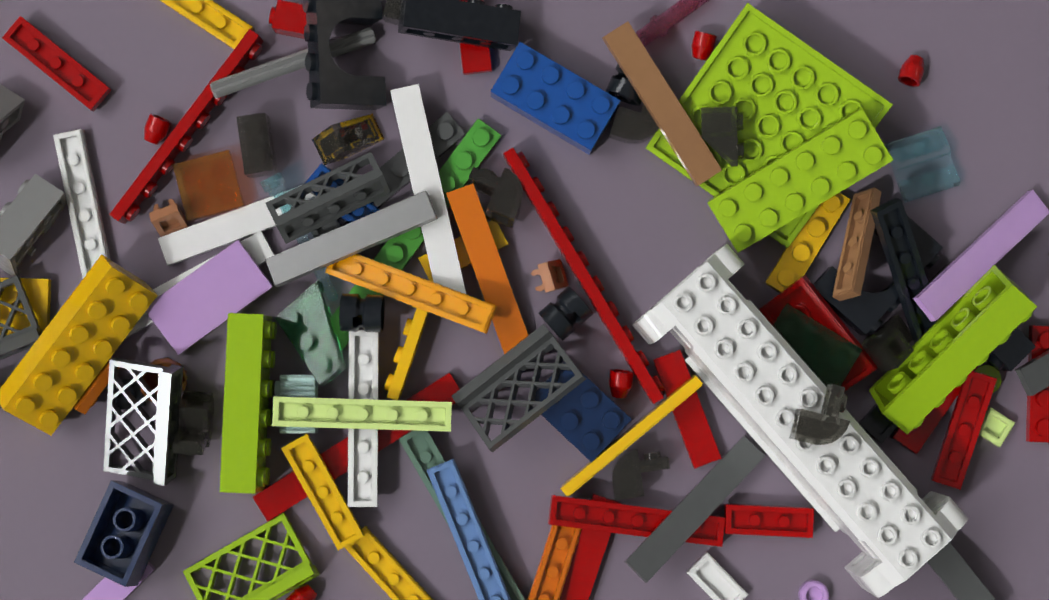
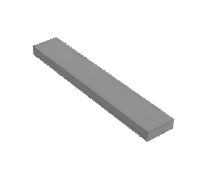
M423 191L265 260L275 286L280 287L435 221L438 218L428 193Z

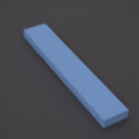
M453 458L427 469L478 599L511 600L455 459Z

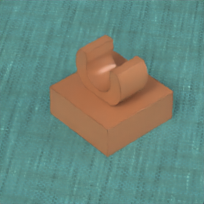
M169 199L170 205L160 208L158 204L154 205V211L149 213L151 223L161 237L188 227L184 214L173 199Z
M561 259L538 264V269L531 272L532 276L540 275L543 283L535 287L536 291L545 290V293L569 286Z

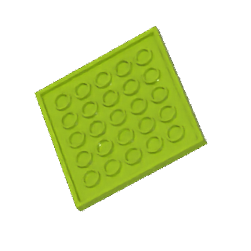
M749 3L745 5L679 99L683 109L722 169V171L699 185L713 196H716L860 108L864 110L873 127L876 128L893 105ZM658 129L646 146V149L692 181L661 130ZM818 206L772 232L769 236L788 248Z

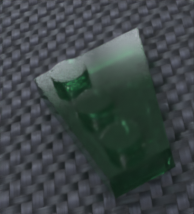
M316 281L275 318L318 384L326 386L346 369V364L338 336L334 334L330 317L332 315L324 299L323 293L325 290L323 283Z
M788 303L784 306L773 325L835 396L863 350Z

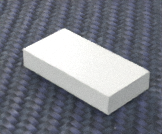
M707 551L686 571L713 600H743L749 595Z

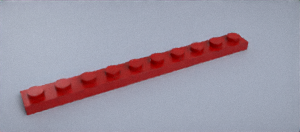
M514 148L504 152L503 157L652 404L664 398L661 392L665 388L657 375L651 377L646 367L650 364L642 350L636 352L631 342L635 340L627 325L620 326L616 319L620 315L611 300L605 301L601 294L605 289L596 275L591 277L586 267L590 264L581 250L576 252L571 242L575 239L568 227L564 226L561 228L556 219L560 214L552 201L546 203L541 193L545 189L538 177L531 178L526 168L530 164L523 152L516 153Z

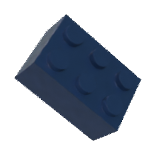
M560 370L558 383H566L575 374L572 370ZM582 373L586 380L541 415L592 462L632 419ZM552 375L545 382H551ZM539 388L536 392L535 401L542 402L546 399L549 389Z
M111 480L74 563L124 587L138 586L174 504L124 481Z

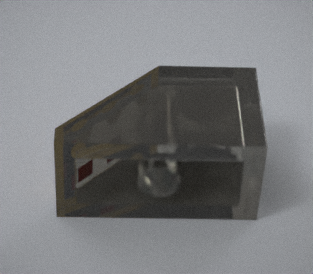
M372 113L330 125L315 136L312 141L323 164L327 165L346 159L383 141L385 138Z

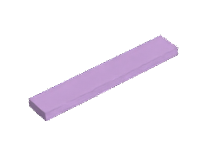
M1034 190L1027 191L913 298L931 322L939 319L993 265L999 262L1049 214L1048 208Z

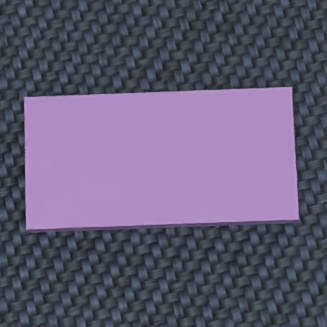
M238 239L157 297L146 310V313L179 355L228 319V313L239 312L272 288L273 285Z

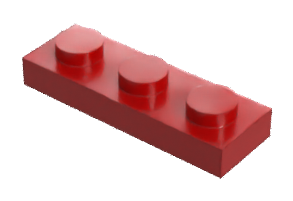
M725 504V534L813 538L814 508Z

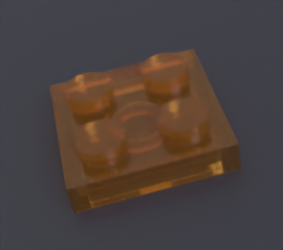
M230 150L173 164L187 221L201 219L245 206Z

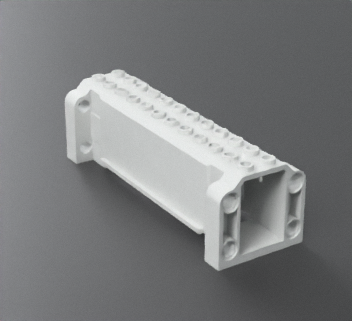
M725 244L635 321L632 326L648 345L657 342L670 331L684 347L685 353L689 356L685 359V362L834 532L840 529L861 549L862 552L844 568L861 588L877 598L882 597L897 585L905 582L944 548L969 518L949 496L932 491L922 499L917 495V489L757 307L750 300H746L728 280L745 263L728 244Z

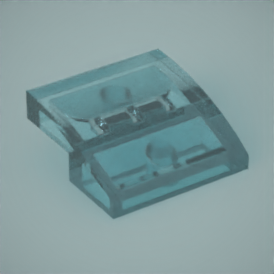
M941 126L886 144V148L893 158L890 164L904 203L960 185L961 180L950 157L952 151Z

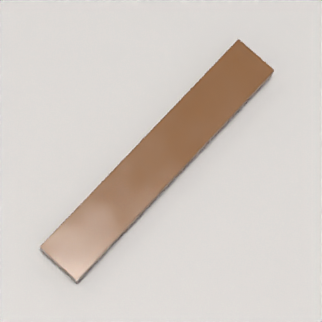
M627 21L602 37L695 186H699L722 171L630 23Z

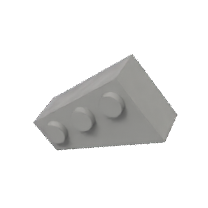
M37 174L30 181L28 179L25 180L19 187L18 195L13 202H7L0 211V269L13 277L20 275L22 271L17 269L26 254L30 256L34 254L37 248L32 245L43 232L47 233L67 203L65 192Z

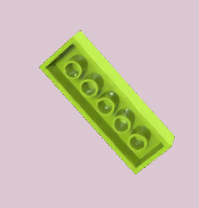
M860 108L708 200L707 204L737 253L892 162L893 158L864 110Z
M993 265L869 389L882 414L906 434L918 428L934 408H938L944 403L946 396L955 387L961 386L966 381L967 376L977 366L986 362L989 354L998 345L1005 343L1009 339L1014 329L1032 316L1033 311L1037 308L1036 304L1016 283L996 265Z
M228 313L220 492L256 494L263 491L265 485H269L270 468L266 467V456L271 454L272 443L271 438H267V426H272L273 410L268 409L269 397H273L274 380H270V368L275 367V351H271V339H276L277 324L272 322V316Z

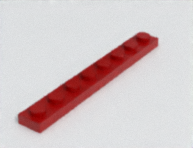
M251 29L248 30L109 215L123 224L135 219L141 208L139 205L144 198L148 199L154 194L158 188L157 181L163 174L167 175L173 169L176 163L174 159L179 152H185L193 141L191 136L198 128L202 129L211 117L209 113L213 107L221 105L226 99L227 95L215 98L212 94L210 83L245 71L244 66L248 61L256 59L262 51L263 46L261 44L263 40L257 33Z

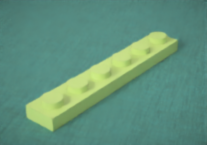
M273 396L272 426L451 432L452 402Z

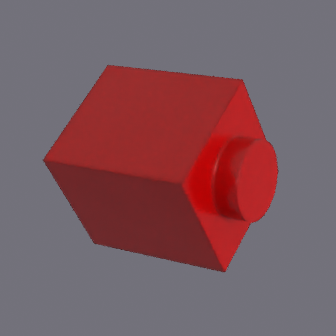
M277 0L276 7L271 8L269 24H272V29L276 34L304 39V27L307 24L306 13L303 11L302 4Z

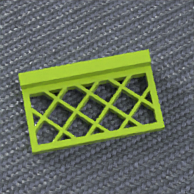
M286 513L277 516L183 571L197 600H209L211 592L226 596L225 600H230L231 598L237 600H278L320 575L316 566L312 564ZM281 522L287 531L284 544L269 540L272 528ZM266 532L264 538L258 537L262 533ZM290 538H291V540H292L294 546H290V545H289ZM252 539L263 541L258 558L244 554L247 542ZM268 543L282 546L278 564L263 560ZM240 547L239 553L233 551L236 548ZM287 548L298 551L303 562L293 568L284 566L283 562ZM228 553L238 556L233 573L219 569L222 556ZM243 557L257 561L252 578L238 574ZM215 561L214 567L208 566ZM262 563L276 567L274 577L269 582L257 580ZM202 568L212 570L208 587L198 585L193 573ZM281 568L288 570L280 575ZM217 572L232 576L227 593L213 589ZM237 578L251 581L248 594L243 597L232 594ZM256 583L262 584V586L255 589ZM201 589H202V590H206L205 597H204V595H203Z

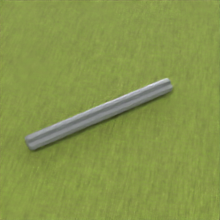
M371 27L329 41L332 58L374 44L376 42L375 33ZM308 49L210 83L212 94L215 98H220L305 68V58Z

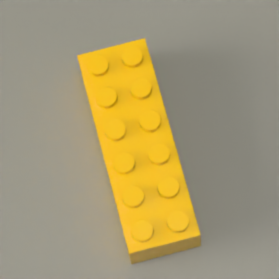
M101 254L1 386L0 405L2 409L52 436L158 295L145 281Z

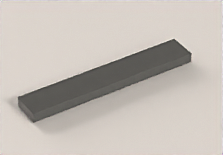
M745 436L741 437L624 562L647 583L757 466L765 455Z

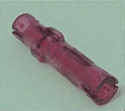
M680 0L659 16H652L650 22L635 33L645 47L659 36L664 37L667 35L670 28L710 0Z

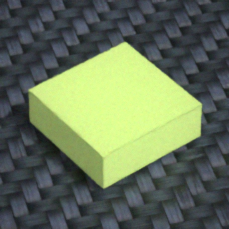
M988 407L979 436L995 446L1001 447L1015 422L995 409Z

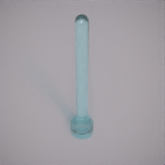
M281 172L260 182L264 192H268L270 197L274 196V198L285 194L284 190L286 188L284 184L286 182ZM286 204L280 207V210L284 214L291 209L292 205ZM306 234L296 240L298 244L309 241V238ZM325 268L315 271L314 274L327 299L331 302L336 301L338 293L330 277L325 273Z

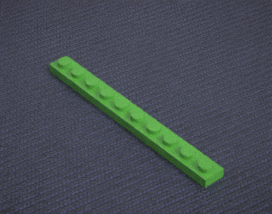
M480 119L476 120L439 170L447 210L450 207V203L446 193L466 186L501 138L498 132ZM421 227L388 240L374 260L403 271L424 242ZM356 284L348 293L359 294L362 299L367 294L382 295ZM340 306L306 350L328 368L333 366L349 344V331H340Z

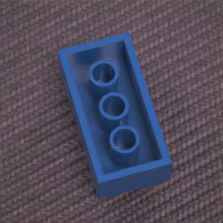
M519 42L490 91L493 99L589 155L621 101L522 42Z

